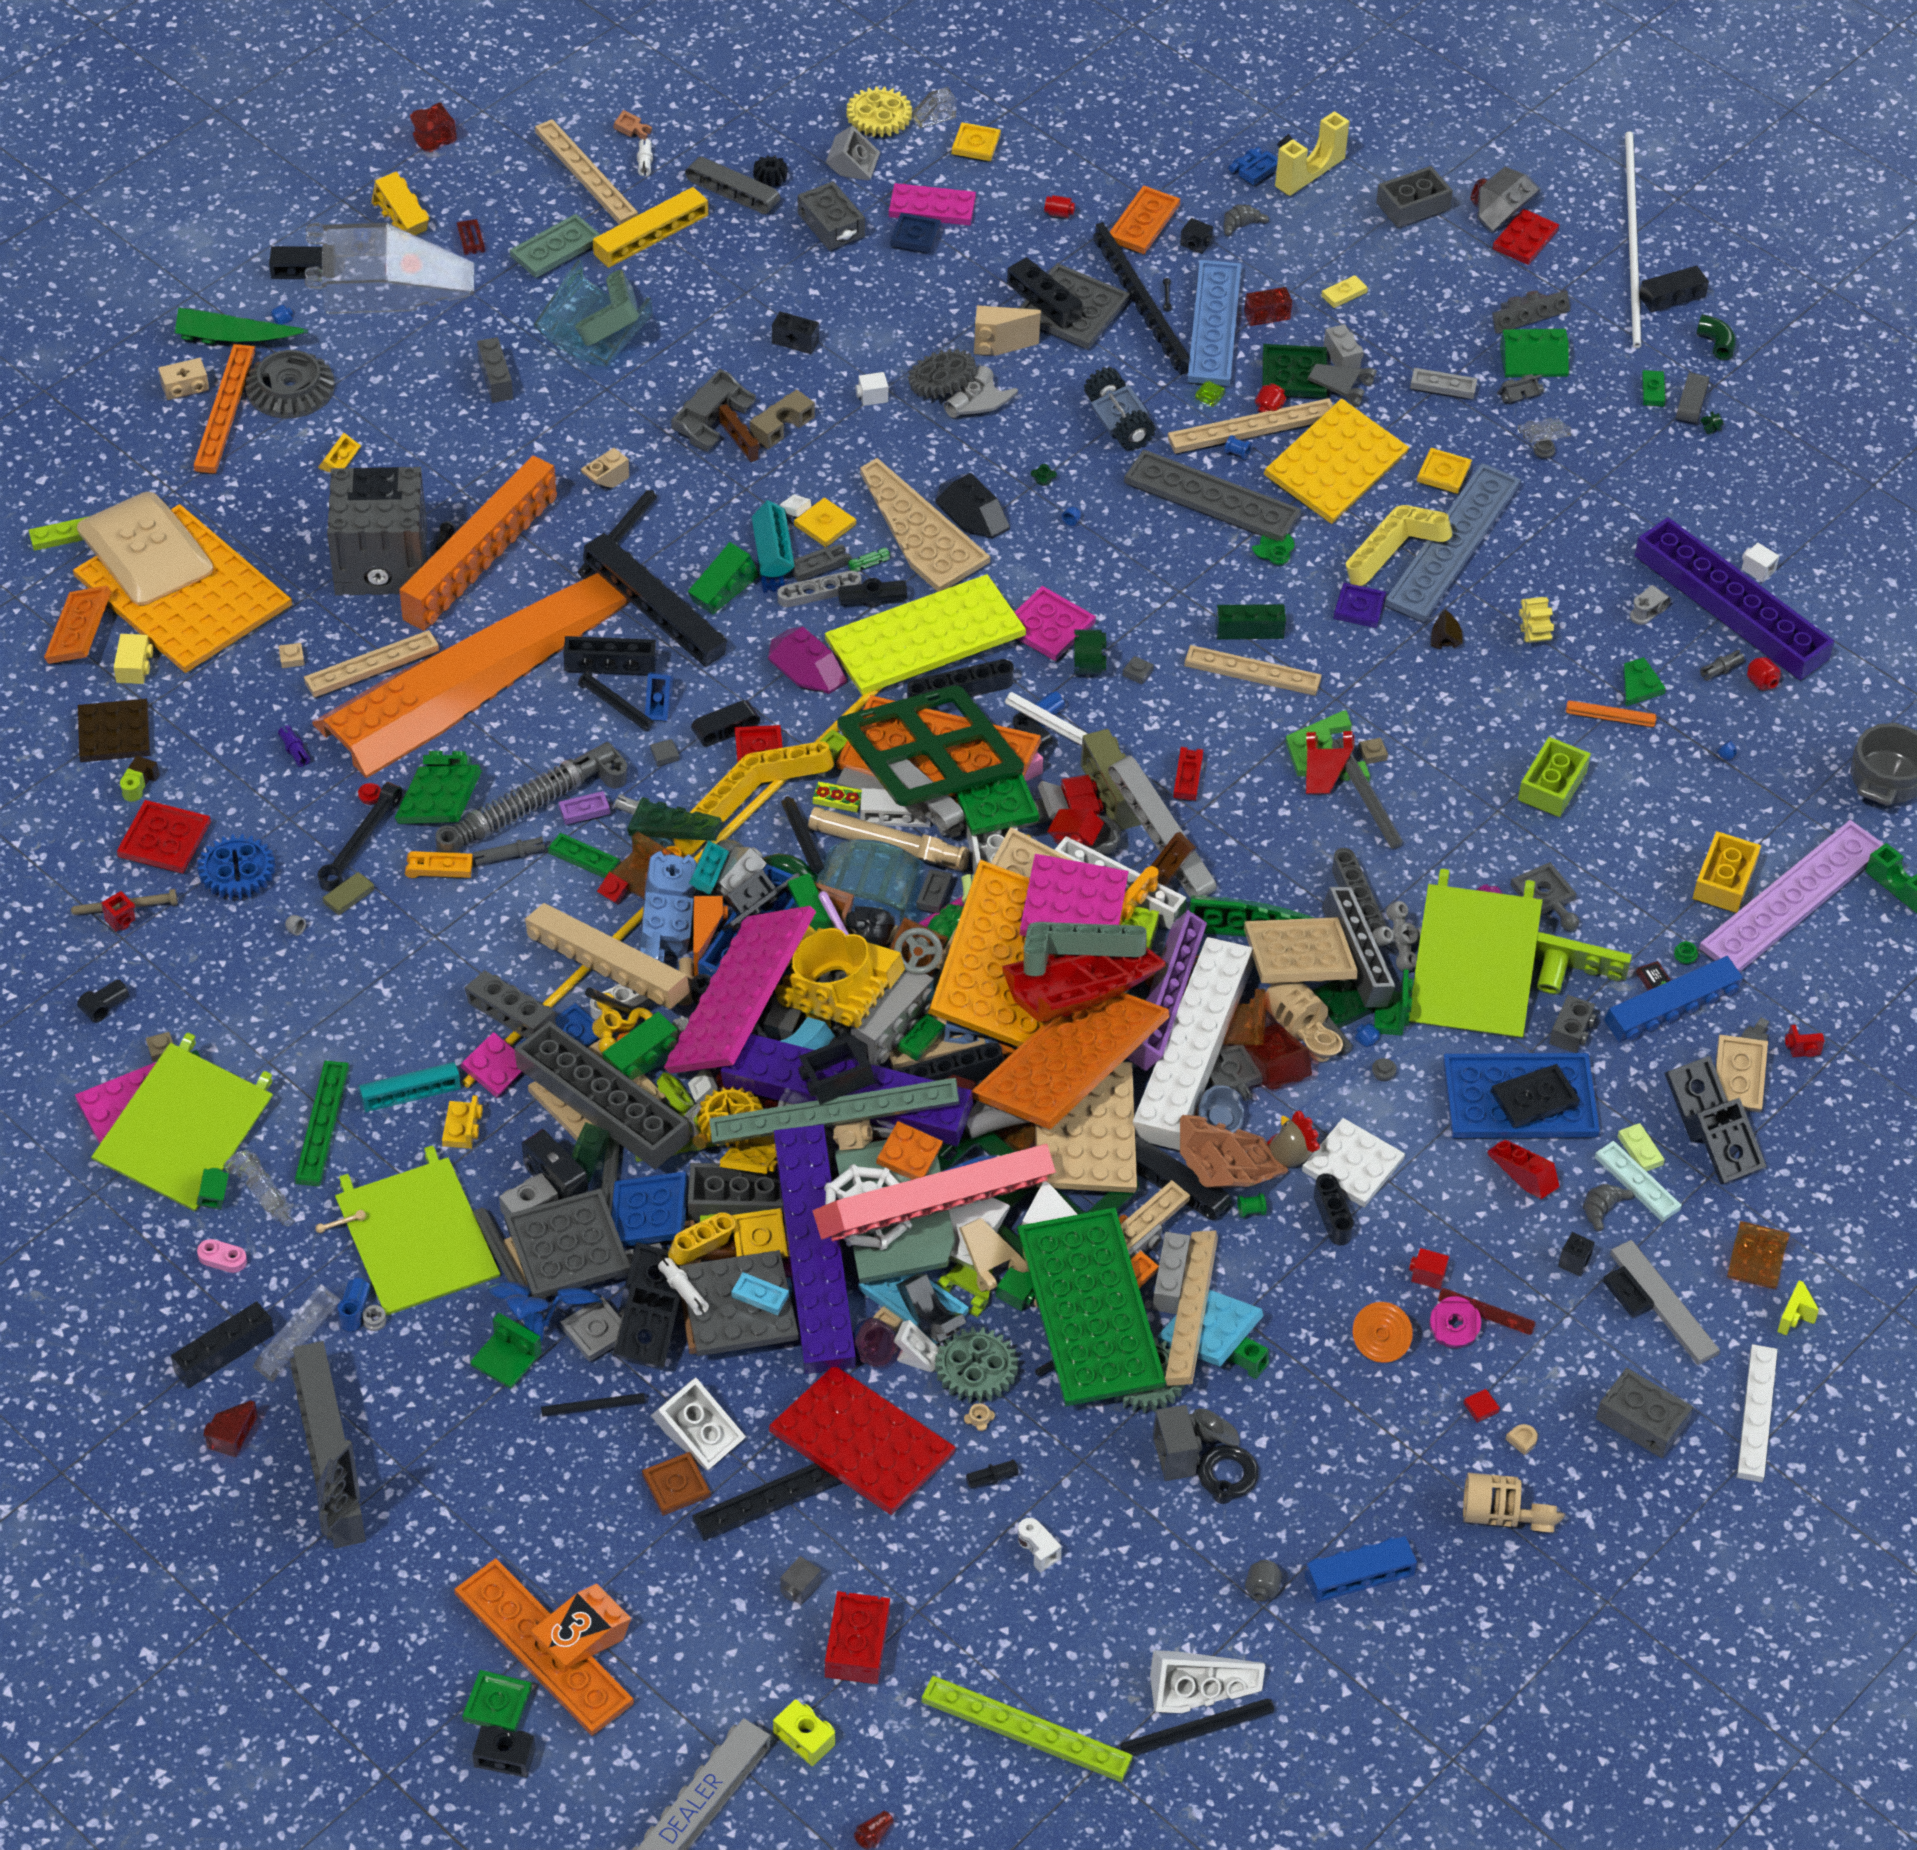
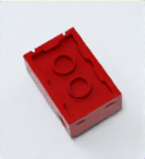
M837 1591L825 1657V1678L878 1684L890 1616V1598L881 1597V1599H878V1596L856 1593L846 1595V1592Z

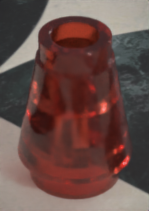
M882 1811L858 1825L854 1832V1838L859 1846L866 1850L875 1848L894 1823L893 1817L887 1811Z

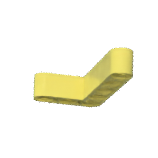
M1400 505L1394 508L1347 560L1346 569L1350 584L1358 586L1366 584L1408 536L1436 542L1449 540L1452 537L1449 516L1444 512L1408 505Z

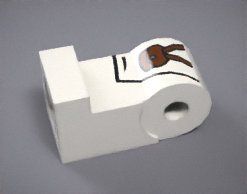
M1033 1518L1023 1519L1019 1523L1018 1542L1020 1546L1029 1549L1034 1555V1566L1040 1573L1061 1560L1062 1546L1043 1525Z

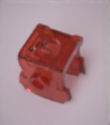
M442 103L434 104L428 109L415 110L410 115L411 122L415 127V132H413L414 140L422 150L432 152L438 149L441 144L448 145L457 140L455 120L450 116Z

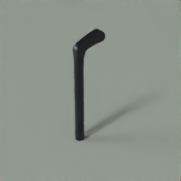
M591 987L585 991L587 997L628 1016L636 1008L651 1010L659 1005L654 1000L648 998L637 1006H630Z

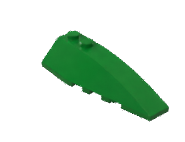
M178 308L175 333L181 334L182 339L194 340L195 336L201 337V342L214 344L215 340L252 342L284 339L307 334L308 329L190 308Z
M1191 895L1189 911L1207 922L1204 930L1205 934L1246 937L1244 931L1245 921L1314 918L1290 909L1261 902L1202 895Z

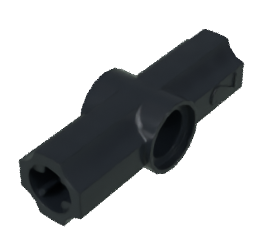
M868 578L863 584L838 586L840 605L864 603L867 607L875 608L880 606L882 601L907 599L906 581L881 582L877 578Z

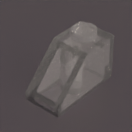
M948 87L929 92L912 111V119L920 129L956 118L957 99Z

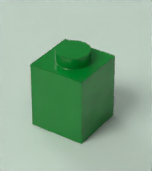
M204 1168L196 1205L221 1210L229 1173L219 1168Z

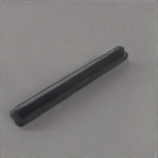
M786 796L781 801L784 812L811 872L820 874V871L824 869L823 862L794 798Z

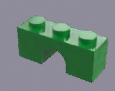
M1885 843L1870 854L1865 872L1917 913V874L1910 877L1902 866L1904 856Z
M1010 1267L998 1284L995 1297L1022 1312L1026 1304L1030 1306L1035 1299L1029 1273L1019 1272Z

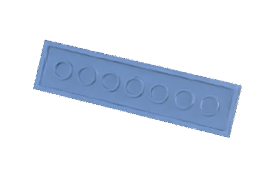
M1200 260L1187 382L1230 386L1241 263Z

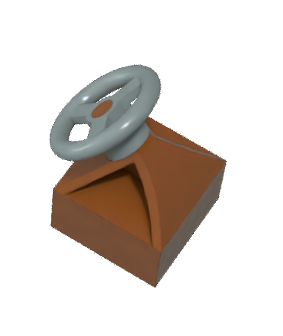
M904 917L895 932L889 949L901 952L906 971L913 974H927L931 977L934 969L942 959L943 948L948 937Z

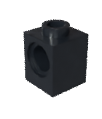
M1572 1232L1562 1249L1558 1267L1581 1277L1591 1260L1595 1242Z

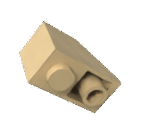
M612 448L581 468V472L596 484L614 488L629 478V459L617 449Z

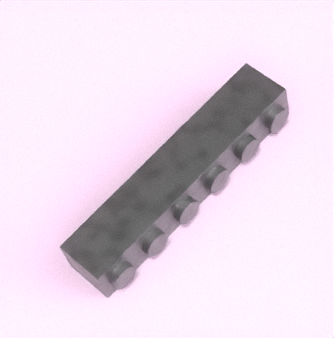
M1329 887L1322 910L1326 918H1339L1357 968V979H1353L1363 1004L1365 1007H1387L1395 989V984L1351 887Z

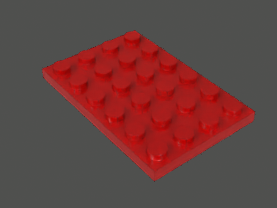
M831 1367L769 1425L770 1433L890 1515L953 1456L956 1449L954 1445L838 1367Z

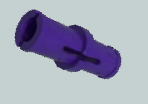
M284 726L287 733L281 727L278 730V735L283 740L287 753L292 755L297 766H304L301 759L307 765L310 762V757L304 750L301 739L296 737L291 726Z

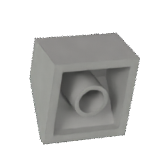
M852 125L835 136L826 163L840 176L870 180L880 151Z

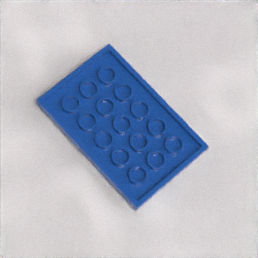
M1589 1053L1444 1054L1443 1065L1452 1138L1599 1137L1600 1129ZM1557 1064L1580 1099L1579 1106L1513 1128L1491 1093L1492 1086Z

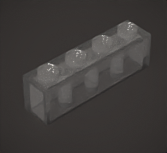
M321 1284L262 1351L255 1361L253 1368L273 1383L290 1363L289 1358L294 1357L293 1347L305 1345L335 1311L341 1299Z

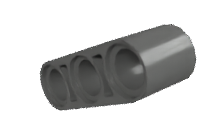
M1692 372L1688 373L1677 410V420L1697 424L1706 395L1709 376Z

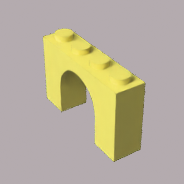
M1335 111L1320 121L1317 144L1308 157V149L1293 139L1279 148L1275 187L1291 196L1344 160L1349 120Z

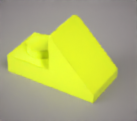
M1798 1281L1781 1317L1777 1332L1786 1336L1790 1327L1796 1328L1799 1319L1812 1324L1816 1321L1819 1312L1818 1307L1804 1282Z

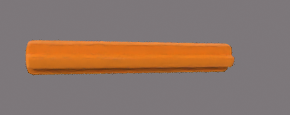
M1569 700L1566 705L1567 714L1654 727L1656 723V714L1572 700Z

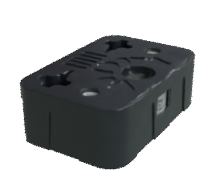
M541 1129L522 1142L523 1161L526 1169L533 1177L542 1173L557 1191L558 1200L589 1192L588 1178L583 1168L546 1130Z

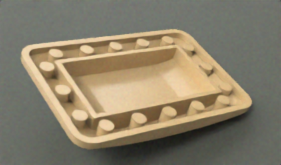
M153 492L138 494L83 519L77 525L79 535L131 601L137 605L149 604L197 582L213 572L212 562L169 507Z

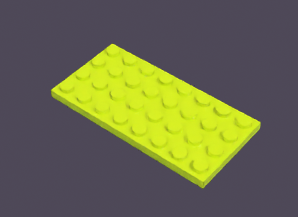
M988 574L828 631L825 633V640L861 695L1025 636L1026 628Z

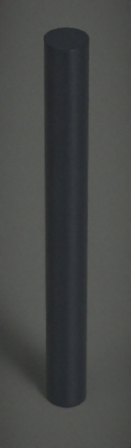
M644 1393L541 1406L542 1417L641 1404L645 1403Z

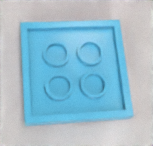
M1209 1290L1197 1358L1220 1367L1264 1316L1262 1309ZM1177 1314L1157 1336L1159 1344L1166 1341V1346L1171 1348Z

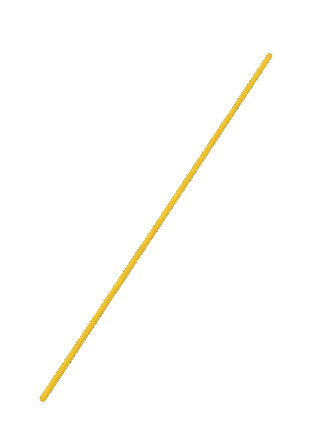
M883 688L862 695L841 716L860 711L866 705L870 695L875 696ZM837 720L814 742H819L832 729L838 732ZM788 779L773 781L711 842L717 844L720 841L726 840ZM703 849L693 858L696 863H698ZM643 907L612 937L621 941L642 921ZM584 965L578 968L542 1005L552 1008L591 968H587ZM513 1031L504 1041L512 1046L522 1036ZM468 1074L462 1080V1084L469 1088L476 1080Z

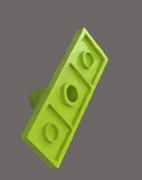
M1538 932L1534 958L1543 960L1537 988L1544 993L1559 994L1567 966L1584 970L1585 973L1590 975L1601 974L1614 981H1626L1632 955Z

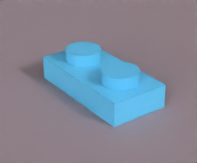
M743 1272L731 1294L732 1298L778 1316L789 1297V1290Z

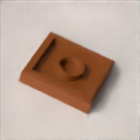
M690 1452L642 1470V1476L662 1516L711 1497V1492Z

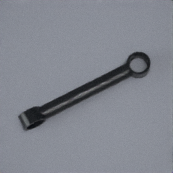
M386 782L383 785L379 794V800L334 862L324 865L319 869L318 880L323 890L331 892L343 883L342 873L389 808H395L399 804L403 793L402 787L391 782ZM327 875L338 876L335 880L332 881L323 880V878Z

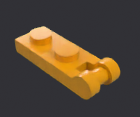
M411 851L407 854L408 865L405 868V875L408 878H417L418 876L471 878L473 854Z
M1147 867L1125 892L1119 925L1125 919H1130L1134 908L1145 901L1148 892L1157 890L1158 869L1156 867Z

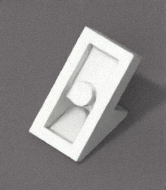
M910 1320L903 1321L894 1340V1343L901 1348L897 1360L901 1363L933 1372L938 1347Z

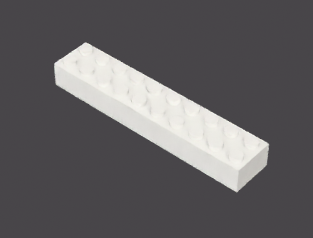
M1209 937L1206 938L1179 1005L1163 1056L1156 1062L1133 1119L1135 1134L1147 1142L1180 1150V1118L1182 1115L1195 1116L1253 968V947Z

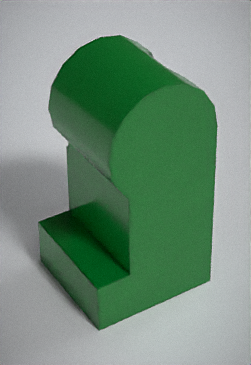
M1245 1337L1226 1360L1248 1370V1375L1257 1379L1269 1365V1350L1263 1345Z

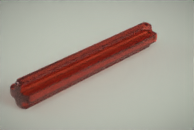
M1442 1288L1439 1293V1302L1448 1297H1462L1470 1301V1304L1475 1309L1477 1308L1482 1318L1531 1335L1534 1331L1536 1324L1534 1320L1446 1288Z

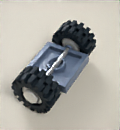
M1103 367L1102 371L1096 370V374H1091V379H1086L1085 382L1087 384H1084V392L1091 401L1093 411L1111 436L1114 435L1125 450L1128 451L1130 449V451H1134L1135 447L1138 450L1141 449V445L1146 446V441L1150 442L1152 440L1150 436H1154V431H1156L1154 423L1149 418L1148 411L1130 385L1125 384L1115 368L1108 367L1106 369V367Z

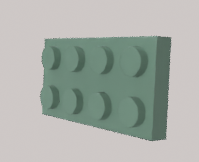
M574 214L510 249V256L537 278L592 248L593 239L600 234L581 217Z

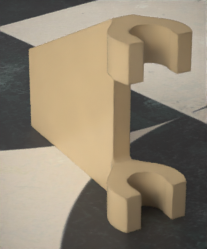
M978 1218L959 1228L976 1270L977 1286L980 1291L986 1289L989 1291L997 1287L995 1278L988 1270L1008 1260V1268L1012 1267L1019 1272L1028 1271L1024 1259L982 1218Z

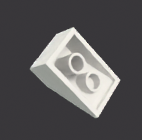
M697 1378L687 1383L650 1415L668 1437L685 1452H690L693 1459L706 1470H709L746 1437Z

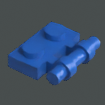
M1256 147L1246 151L1243 157L1233 160L1228 169L1232 173L1238 170L1239 176L1254 186L1277 170L1278 158L1268 151L1262 154L1261 148Z

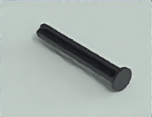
M590 671L584 672L579 678L578 685L581 688L585 687L641 729L650 730L653 725L652 719L595 679Z

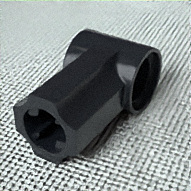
M116 979L97 992H85L78 999L77 1006L92 1022L97 1023L108 1015L109 1009L130 997L129 991L120 979Z

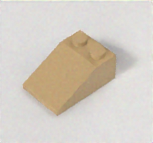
M977 305L974 354L996 356L1039 344L1041 310Z

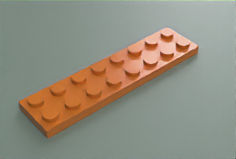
M496 1558L454 1589L455 1595L591 1736L595 1735L634 1704L633 1698L592 1656L563 1669L530 1635V1631L547 1618L550 1613Z

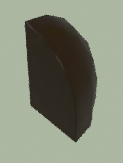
M1446 609L1437 618L1431 632V646L1437 649H1442V646L1456 648L1463 644L1461 627L1454 616Z

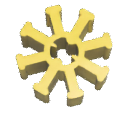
M1547 597L1521 600L1522 609H1519V616L1523 619V623L1520 625L1521 632H1525L1524 641L1526 643L1552 640L1550 631H1554V624L1551 623L1550 616L1553 613L1552 608H1548L1549 600Z

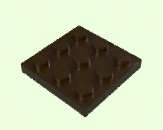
M147 698L78 705L80 763L135 758L136 755L140 757L150 756Z

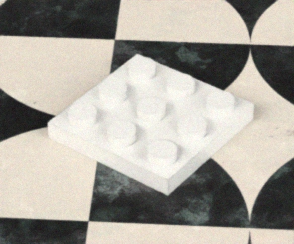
M1342 1118L1320 1144V1149L1314 1152L1305 1162L1302 1172L1314 1179H1317L1323 1173L1332 1174L1337 1178L1343 1195L1365 1208L1402 1163L1405 1153Z

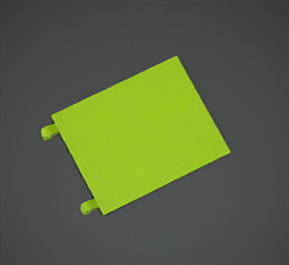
M1440 869L1438 885L1428 884L1409 1022L1523 1038L1543 900L1533 898L1535 882L1526 880L1523 897L1448 887L1449 870Z
M186 1033L179 1047L172 1043L167 1046L95 1150L91 1159L196 1212L199 1207L196 1203L204 1168L224 1170L273 1097L272 1093L266 1091L272 1084V1074L263 1071L257 1084L254 1085L190 1053L196 1044L194 1040L195 1035Z
M433 1145L424 1148L426 1153L425 1159L428 1164L355 1189L349 1174L339 1176L340 1187L343 1193L335 1195V1199L343 1217L353 1216L359 1210H363L366 1213L365 1220H353L347 1222L346 1225L386 1316L500 1277V1272L449 1157L439 1160Z

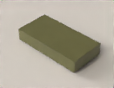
M357 872L325 895L323 903L339 916L374 891V884Z

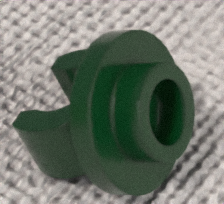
M1712 411L1710 412L1711 416H1705L1701 419L1703 426H1705L1706 434L1713 433L1716 428L1718 431H1722L1721 426L1724 425V422L1719 413L1715 414Z

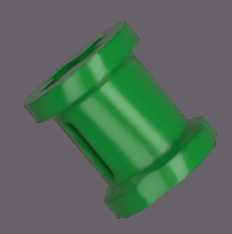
M1259 1193L1255 1197H1237L1240 1218L1257 1213L1266 1215V1200L1263 1193Z

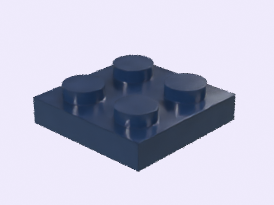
M901 212L890 239V246L931 254L941 227V220Z

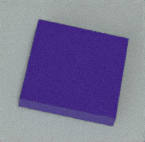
M1343 582L1333 619L1377 628L1387 592Z

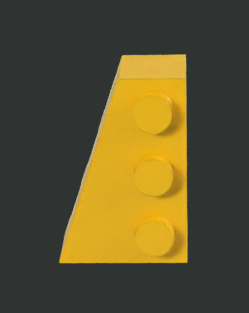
M397 171L375 180L371 203L374 206L379 205L383 210L381 214L392 219V226L405 240L427 230L428 213L426 210H422L416 195L410 192L406 180L400 177Z

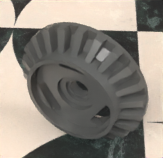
M298 350L279 351L263 358L262 362H257L254 365V369H250L245 381L248 400L258 411L272 417L286 419L299 418L318 411L331 399L335 388L334 375L331 372L330 366L325 365L323 359H316V355ZM265 377L270 378L272 388L267 387L263 383ZM289 381L295 382V384L291 386L285 385V383Z

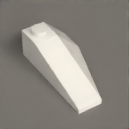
M1153 1650L1150 1680L1154 1710L1156 1712L1184 1713L1191 1711V1708L1202 1705L1209 1706L1213 1705L1216 1701L1227 1698L1234 1699L1262 1691L1265 1664L1186 1652Z

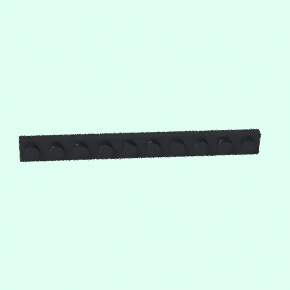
M1104 222L1096 224L1095 233L1093 234L1095 244L1101 248L1103 257L1108 259L1112 271L1118 275L1120 284L1125 286L1127 292L1130 293V299H1133L1137 311L1142 313L1146 325L1152 329L1154 338L1161 343L1164 354L1169 356L1173 368H1176L1180 375L1187 374L1189 370V357Z

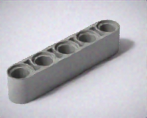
M908 759L888 764L902 784L908 789L933 782ZM948 795L913 804L915 808L942 831L948 830L962 822L965 818L961 807Z

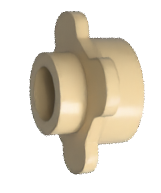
M974 1404L970 1408L969 1414L964 1416V1422L974 1425L978 1431H984L987 1429L989 1421L994 1419L995 1414L984 1404Z

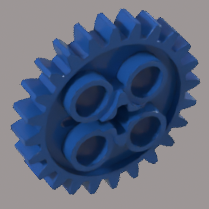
M232 834L230 840L223 836L221 843L214 840V847L206 846L207 852H201V859L198 860L199 867H197L200 882L204 883L206 890L211 888L212 895L219 892L220 898H223L226 894L229 895V900H232L234 895H237L239 900H241L243 894L250 898L251 891L259 894L260 886L267 888V881H272V874H275V859L272 850H269L268 844L262 845L261 839L254 842L252 835L245 839L244 834H241L239 839H236L235 835ZM233 852H237L240 873L239 882L236 881Z

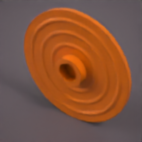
M1374 1302L1365 1306L1357 1314L1353 1323V1338L1357 1348L1364 1356L1376 1362L1386 1363L1399 1359L1407 1352L1412 1342L1413 1329L1410 1319L1401 1308L1389 1302Z

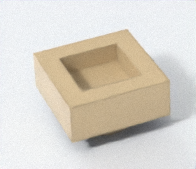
M301 643L279 646L282 668L304 665Z

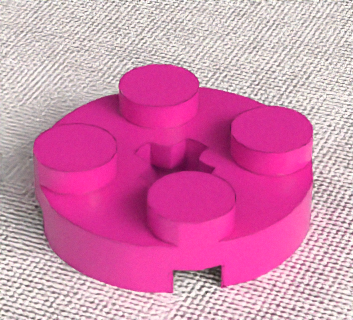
M1456 1296L1448 1297L1437 1304L1432 1310L1429 1326L1437 1343L1449 1348H1462L1472 1344L1481 1328V1316L1477 1308L1475 1309L1467 1299ZM1454 1316L1457 1317L1458 1321L1462 1322V1325H1459L1458 1328H1453L1448 1323V1321H1452Z

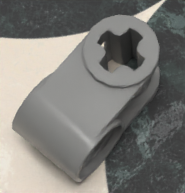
M1654 585L1649 586L1643 593L1635 597L1634 609L1631 611L1630 619L1639 625L1647 624L1667 609L1671 602V597Z

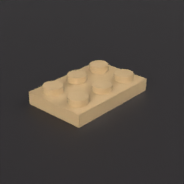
M1719 1035L1715 1070L1727 1100L1730 1101L1740 1097L1744 1110L1761 1113L1768 1041Z

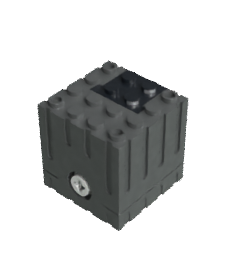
M421 467L331 468L327 535L335 595L400 594L399 589L426 563L427 519Z

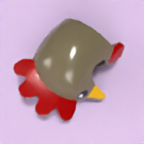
M1296 1111L1292 1119L1281 1116L1282 1127L1280 1132L1273 1135L1267 1142L1273 1157L1280 1164L1287 1167L1301 1165L1310 1157L1312 1152L1320 1149V1145L1317 1142L1318 1132L1312 1128L1313 1121L1310 1117L1305 1118L1302 1111Z

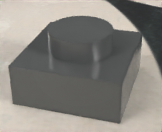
M1134 656L1123 669V676L1142 685L1153 672L1154 664Z

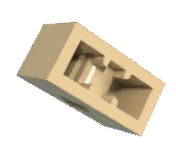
M201 358L158 368L160 382L167 400L209 390L208 378Z

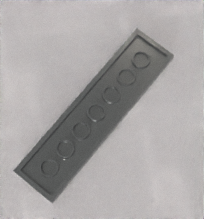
M1144 449L1124 476V483L1276 541L1280 540L1283 542L1301 515L1300 508Z

